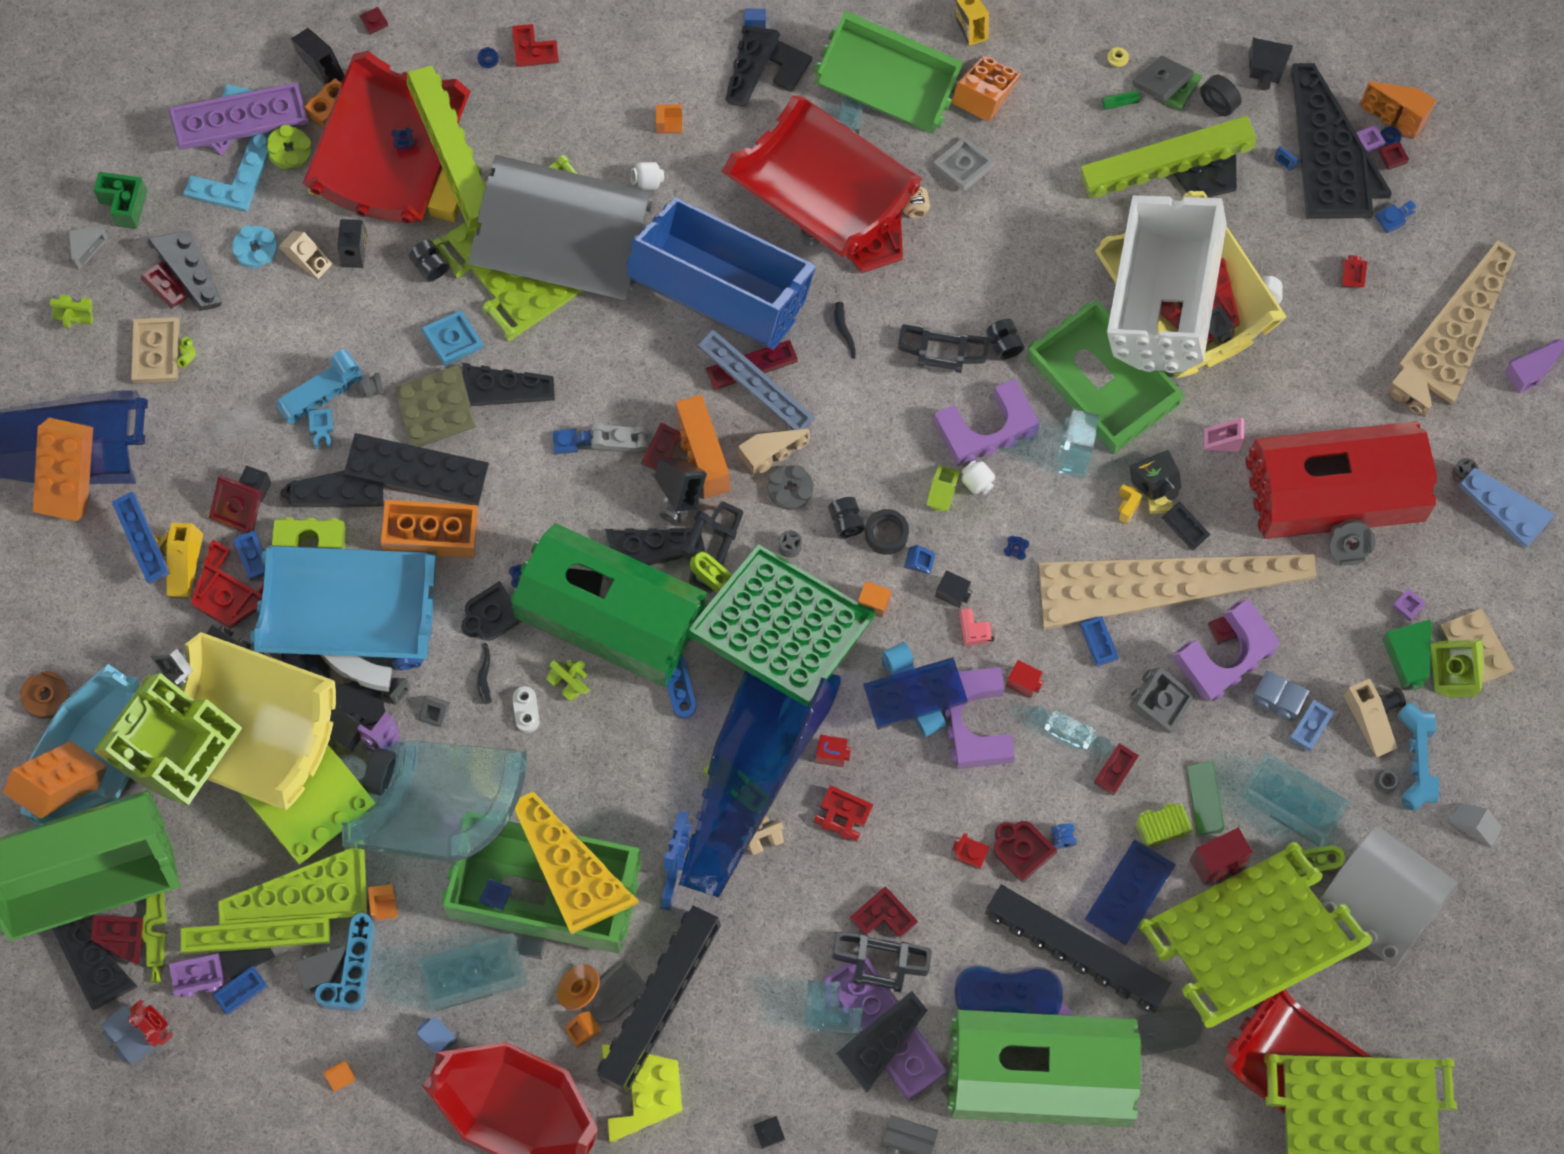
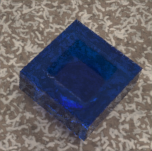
M488 879L479 903L503 912L512 892V887Z

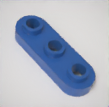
M682 655L667 684V689L674 714L679 718L687 719L695 713L696 702L685 658ZM680 682L683 684V687L681 689L675 688V684ZM687 704L689 708L683 711L680 709V706Z

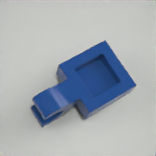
M1412 200L1403 204L1399 209L1393 204L1376 213L1375 218L1384 231L1389 233L1405 225V217L1413 214V209L1417 206Z
M575 429L553 431L555 455L577 453V446L591 445V439H593L591 431H582L577 435Z

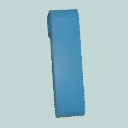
M341 349L331 356L330 362L332 367L287 393L276 402L277 409L288 424L297 422L308 415V411L313 410L317 406H323L333 400V396L341 395L352 388L351 385L356 382L359 384L362 381L360 367L347 349Z
M903 641L883 651L882 665L888 669L890 673L888 676L895 688H899L901 692L899 695L906 707H910L912 711L911 716L922 735L927 737L945 728V719L915 669L913 655L908 645Z
M359 913L351 920L341 984L323 983L316 989L315 997L318 1003L325 1009L358 1011L364 1005L375 935V925L371 917L365 913ZM363 922H366L368 927L363 928L362 935L364 938H362L358 926H362ZM365 946L363 954L354 955L356 947ZM357 969L362 971L358 979L350 978L352 971ZM328 991L334 992V996L330 1001L322 1000L324 993ZM350 994H358L356 1002L351 1004L346 1002Z

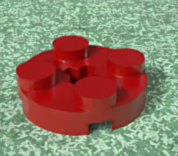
M139 1000L130 1008L131 1015L128 1017V1021L133 1027L140 1028L145 1034L146 1041L151 1046L155 1047L157 1044L164 1045L173 1035L172 1031L167 1033L165 1029L169 1024L152 1005L149 1004L145 1007L142 1005L144 1001Z

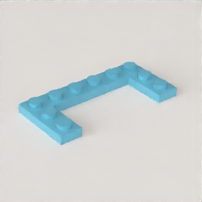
M227 84L222 97L254 90ZM272 132L251 136L232 185L191 175L183 193L184 197L247 212L268 159L267 141Z

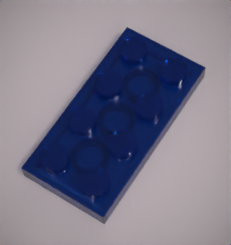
M954 657L863 684L877 730L968 703Z
M1134 839L1084 920L1126 946L1176 864Z

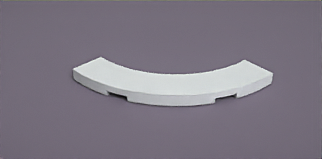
M320 655L341 676L359 682V685L389 692L392 668L367 662L358 656Z

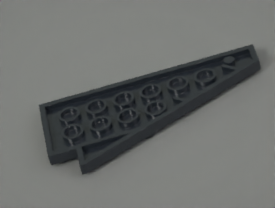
M1293 63L1291 68L1306 219L1372 218L1374 214L1372 199H1388L1391 197L1392 191L1315 63Z

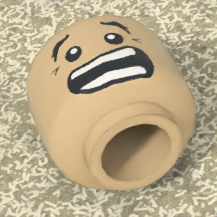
M920 187L919 191L910 197L902 209L903 213L913 219L925 216L926 212L930 209L927 190L924 187Z

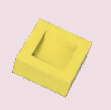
M1147 496L1149 514L1167 513L1172 508V500H1168L1165 496L1157 500H1151Z

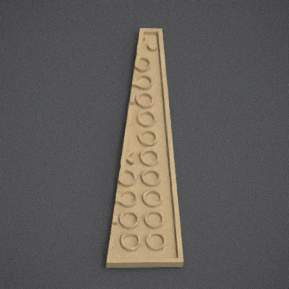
M1314 554L1042 562L1038 566L1043 630L1072 625L1073 623L1091 620L1100 616L1109 618L1120 614L1141 612L1142 610L1204 600L1220 595L1225 596L1241 591L1246 592L1262 587L1267 588L1277 586L1278 584L1314 579L1317 576Z

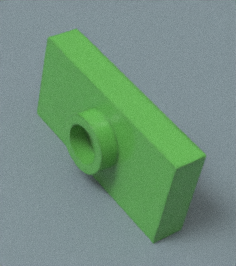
M1193 72L1194 76L1164 103L1181 111L1202 76Z

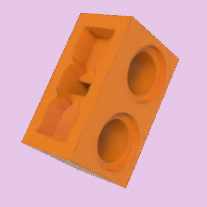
M335 78L330 83L325 84L321 92L309 99L305 106L307 117L322 129L325 127L336 98L334 97L337 96L342 84Z

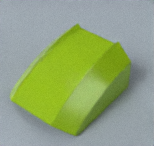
M1481 639L1445 640L1431 644L1435 692L1449 698L1476 697L1482 689L1483 641Z

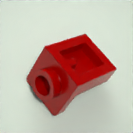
M1348 255V259H1342L1341 286L1365 288L1368 261L1361 260L1362 256Z
M963 833L961 839L956 838L952 851L955 852V860L981 870L990 846L970 839L967 833Z

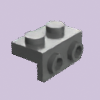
M177 648L158 650L150 656L163 673V676L177 687L187 682L189 679L187 676L193 672L187 663L186 655Z

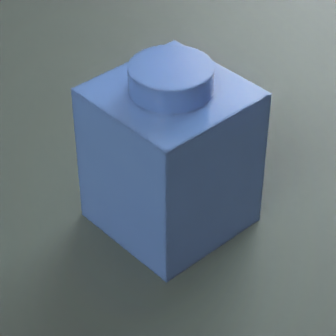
M435 1016L431 1020L429 1018L426 1019L418 1028L420 1031L417 1035L435 1055L436 1052L448 1051L457 1042L456 1037Z

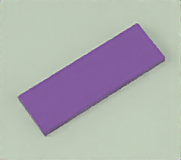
M298 82L168 108L179 150L272 132L282 125L297 127L308 124Z
M866 956L863 973L880 976ZM846 963L824 978L823 981L858 1031L862 1032L895 1005L898 1000L889 988L865 983L860 985L853 984L856 965ZM917 1027L906 1038L901 1048L885 1068L908 1101L948 1074V1070Z

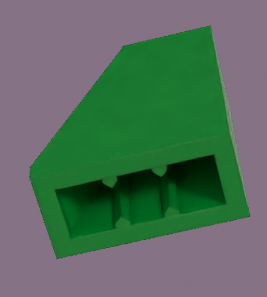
M1430 619L1388 631L1382 639L1403 690L1407 688L1411 690L1422 688L1430 676L1432 631Z

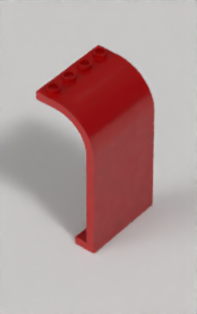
M1285 989L1253 1006L1252 1009L1256 1011L1252 1018L1248 1016L1239 1027L1242 1033L1238 1039L1233 1036L1225 1049L1229 1052L1224 1058V1063L1238 1081L1266 1101L1265 1097H1268L1267 1064H1264V1055L1374 1057L1303 1009ZM1277 1065L1278 1097H1284L1283 1065ZM1275 1107L1285 1114V1107Z

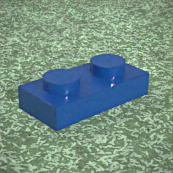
M255 530L234 538L233 541L249 580L253 581L265 576V565H262L261 562L263 549Z

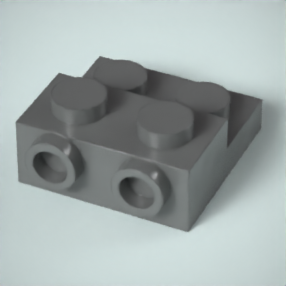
M1162 667L1152 670L1148 669L1141 678L1143 681L1140 688L1137 687L1130 694L1129 698L1132 701L1129 707L1145 720L1151 719L1164 731L1172 733L1196 695Z

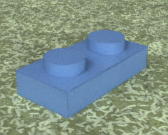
M1313 700L1289 740L1310 752L1334 711Z

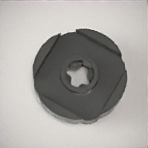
M783 466L771 473L768 482V494L774 504L786 510H796L805 506L813 494V481L802 466ZM788 483L797 486L792 493L788 489L785 490L784 487H787Z
M1356 519L1345 520L1340 524L1337 523L1332 526L1328 538V549L1340 563L1344 565H1357L1365 561V557L1373 552L1376 542L1375 535L1364 521ZM1350 538L1357 540V542L1353 543L1352 547L1346 544Z

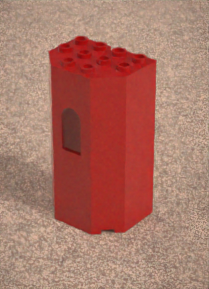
M1418 421L1255 438L1252 447L1249 448L1248 456L1245 457L1246 468L1251 470L1252 475L1249 479L1251 491L1255 490L1257 498H1254L1253 503L1255 511H1259L1260 515L1258 530L1260 533L1263 532L1264 539L1331 532L1333 525L1350 519L1364 521L1369 528L1426 522L1436 506V495L1432 494L1434 484L1437 483L1436 469L1428 434L1425 429H1420ZM1347 454L1351 473L1314 477L1306 472L1304 462L1311 457Z

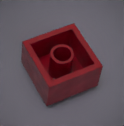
M1238 827L1197 847L1190 858V862L1203 885L1209 882L1211 885H1215L1221 882L1227 873L1231 872L1232 875L1243 871L1245 865L1249 863V858L1253 851Z

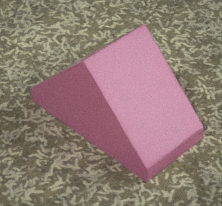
M1237 418L1204 429V450L1239 452L1244 441L1243 418Z

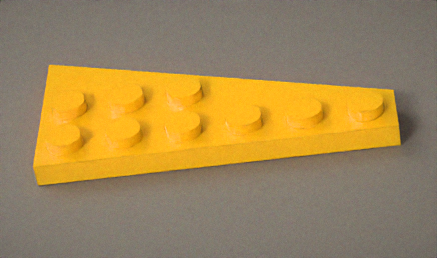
M534 792L511 801L570 934L639 904L636 897L610 873L606 866L558 819L553 811Z

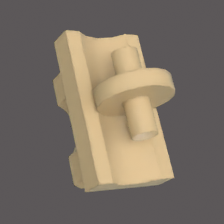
M755 812L751 814L752 821L746 823L745 827L747 831L756 828V830L738 837L750 855H755L763 851L759 841L760 838L767 836L771 847L784 843L781 831L784 827L782 822L779 821L762 827L763 824L769 822V818L767 815L759 818Z

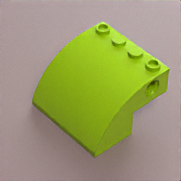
M161 673L149 674L93 751L145 788L169 800L189 805L240 733L242 727L209 700L195 701Z
M327 745L314 776L309 775L303 784L305 790L286 811L239 793L257 817L269 828L299 865L376 804L329 745Z

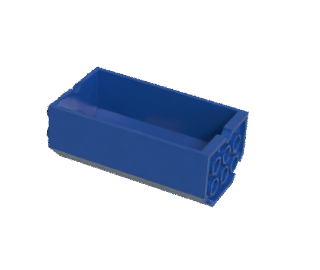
M676 197L669 204H665L662 212L656 214L649 225L646 224L639 236L635 235L630 245L633 248L632 253L626 262V265H628L626 275L633 282L771 350L776 348L795 323V317L807 299L816 265Z

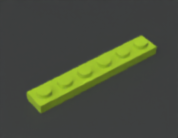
M328 917L181 928L182 954L330 943V922Z

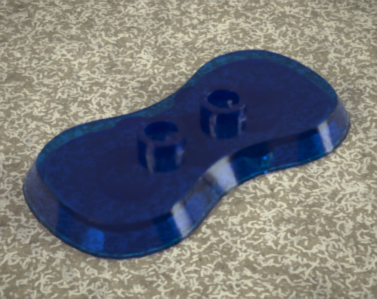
M975 965L964 969L958 975L955 983V1001L959 1010L1057 1015L1062 1007L1063 988L1059 977L1047 968L1032 967L1019 972L1007 973L987 966Z

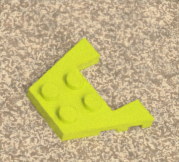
M602 1045L603 1059L607 1058L610 1052V1045ZM649 1054L631 1086L634 1116L608 1119L610 1142H615L649 1125L682 1112L677 1060Z

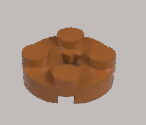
M43 671L36 676L32 675L24 682L20 696L29 714L41 719L53 718L61 704L70 697V690L60 675L51 671ZM50 690V697L42 700L40 693Z

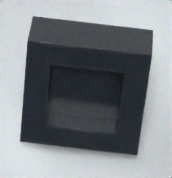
M777 1116L753 1124L762 1149L785 1141Z

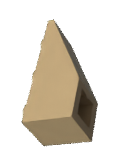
M809 429L756 434L738 446V455L753 475L758 472L764 473L771 467L773 462L777 460L783 461L790 455L792 450L796 448L799 450L805 447L810 439Z
M1371 679L1349 687L1343 697L1375 757L1377 758L1396 750L1397 745L1383 703Z

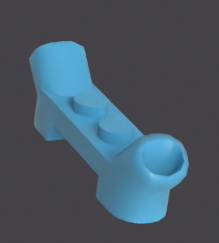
M1408 703L1397 714V719L1412 732V738L1409 740V751L1413 752L1410 774L1414 775L1415 782L1402 794L1401 801L1407 809L1416 811L1424 803H1437L1439 799V777L1429 776L1427 738H1431L1436 732V719L1434 712H1422L1414 703Z

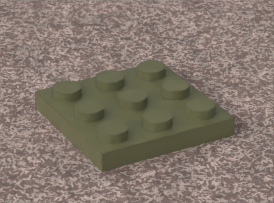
M458 365L395 387L410 445L422 447L476 428L462 371Z

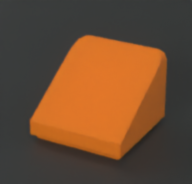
M589 1011L578 1014L564 1027L576 1048L601 1032V1028Z
M342 1061L323 1072L334 1092L356 1081L346 1061Z

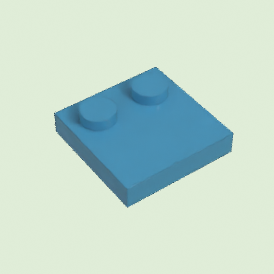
M462 310L422 327L423 335L443 366L483 348L482 341Z

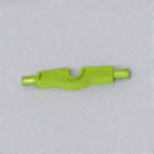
M165 892L146 898V914L143 917L142 938L146 943V965L148 968H151V983H161V968L165 967L167 935L164 932H152L151 930L154 925L167 922Z

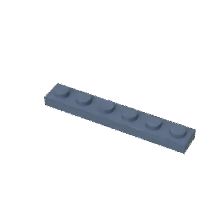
M714 329L698 345V348L792 430L806 429L815 419L813 415Z

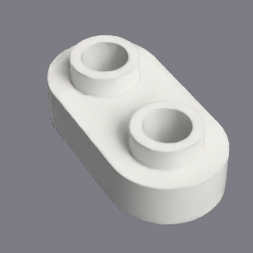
M523 686L516 689L513 694L515 722L521 732L531 733L538 728L540 722L537 698L532 688ZM522 695L529 696L527 700L520 699ZM525 717H531V721L528 723H525L523 719Z

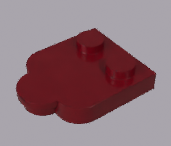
M1020 821L1015 825L1004 822L998 825L995 830V856L1021 883L1057 854V849L1028 821Z

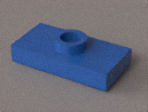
M1100 616L1081 622L1079 626L1095 666L1098 667L1117 661L1119 657L1103 617Z
M252 966L213 993L212 996L224 1013L229 1015L268 986L255 967Z

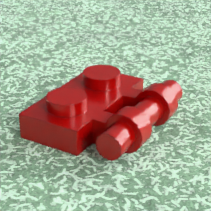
M830 785L820 805V809L828 813L826 817L817 814L813 823L820 825L821 829L825 831L831 830L840 834L841 838L845 840L849 838L857 842L861 833L852 829L855 824L864 828L874 804ZM835 815L847 820L846 825L843 826L834 822Z

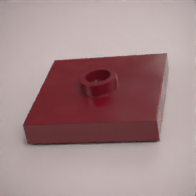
M223 475L219 476L209 519L244 533L252 532L263 491Z

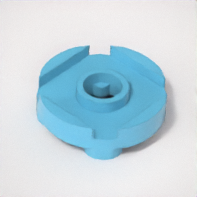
M246 225L242 227L232 244L235 257L240 264L248 268H259L261 265L270 263L275 258L278 250L273 232L262 226ZM258 243L260 249L256 248V251H252L250 245Z

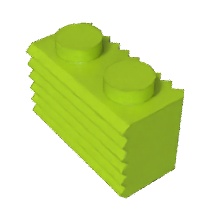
M1169 803L1162 806L1160 811L1153 812L1152 810H1147L1139 814L1135 825L1145 849L1191 834L1192 827L1182 804L1175 805V803Z

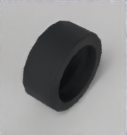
M1212 75L1200 87V94L1205 104L1220 116H1229L1241 104L1240 92L1229 79L1222 75Z
M882 509L874 512L869 517L865 529V539L871 549L883 555H892L899 552L906 545L909 525L902 514L892 509ZM883 520L895 522L900 528L899 539L893 543L878 541L873 532L875 525Z
M380 747L374 750L363 779V788L367 792L380 796L386 792L396 765L397 755L395 752Z

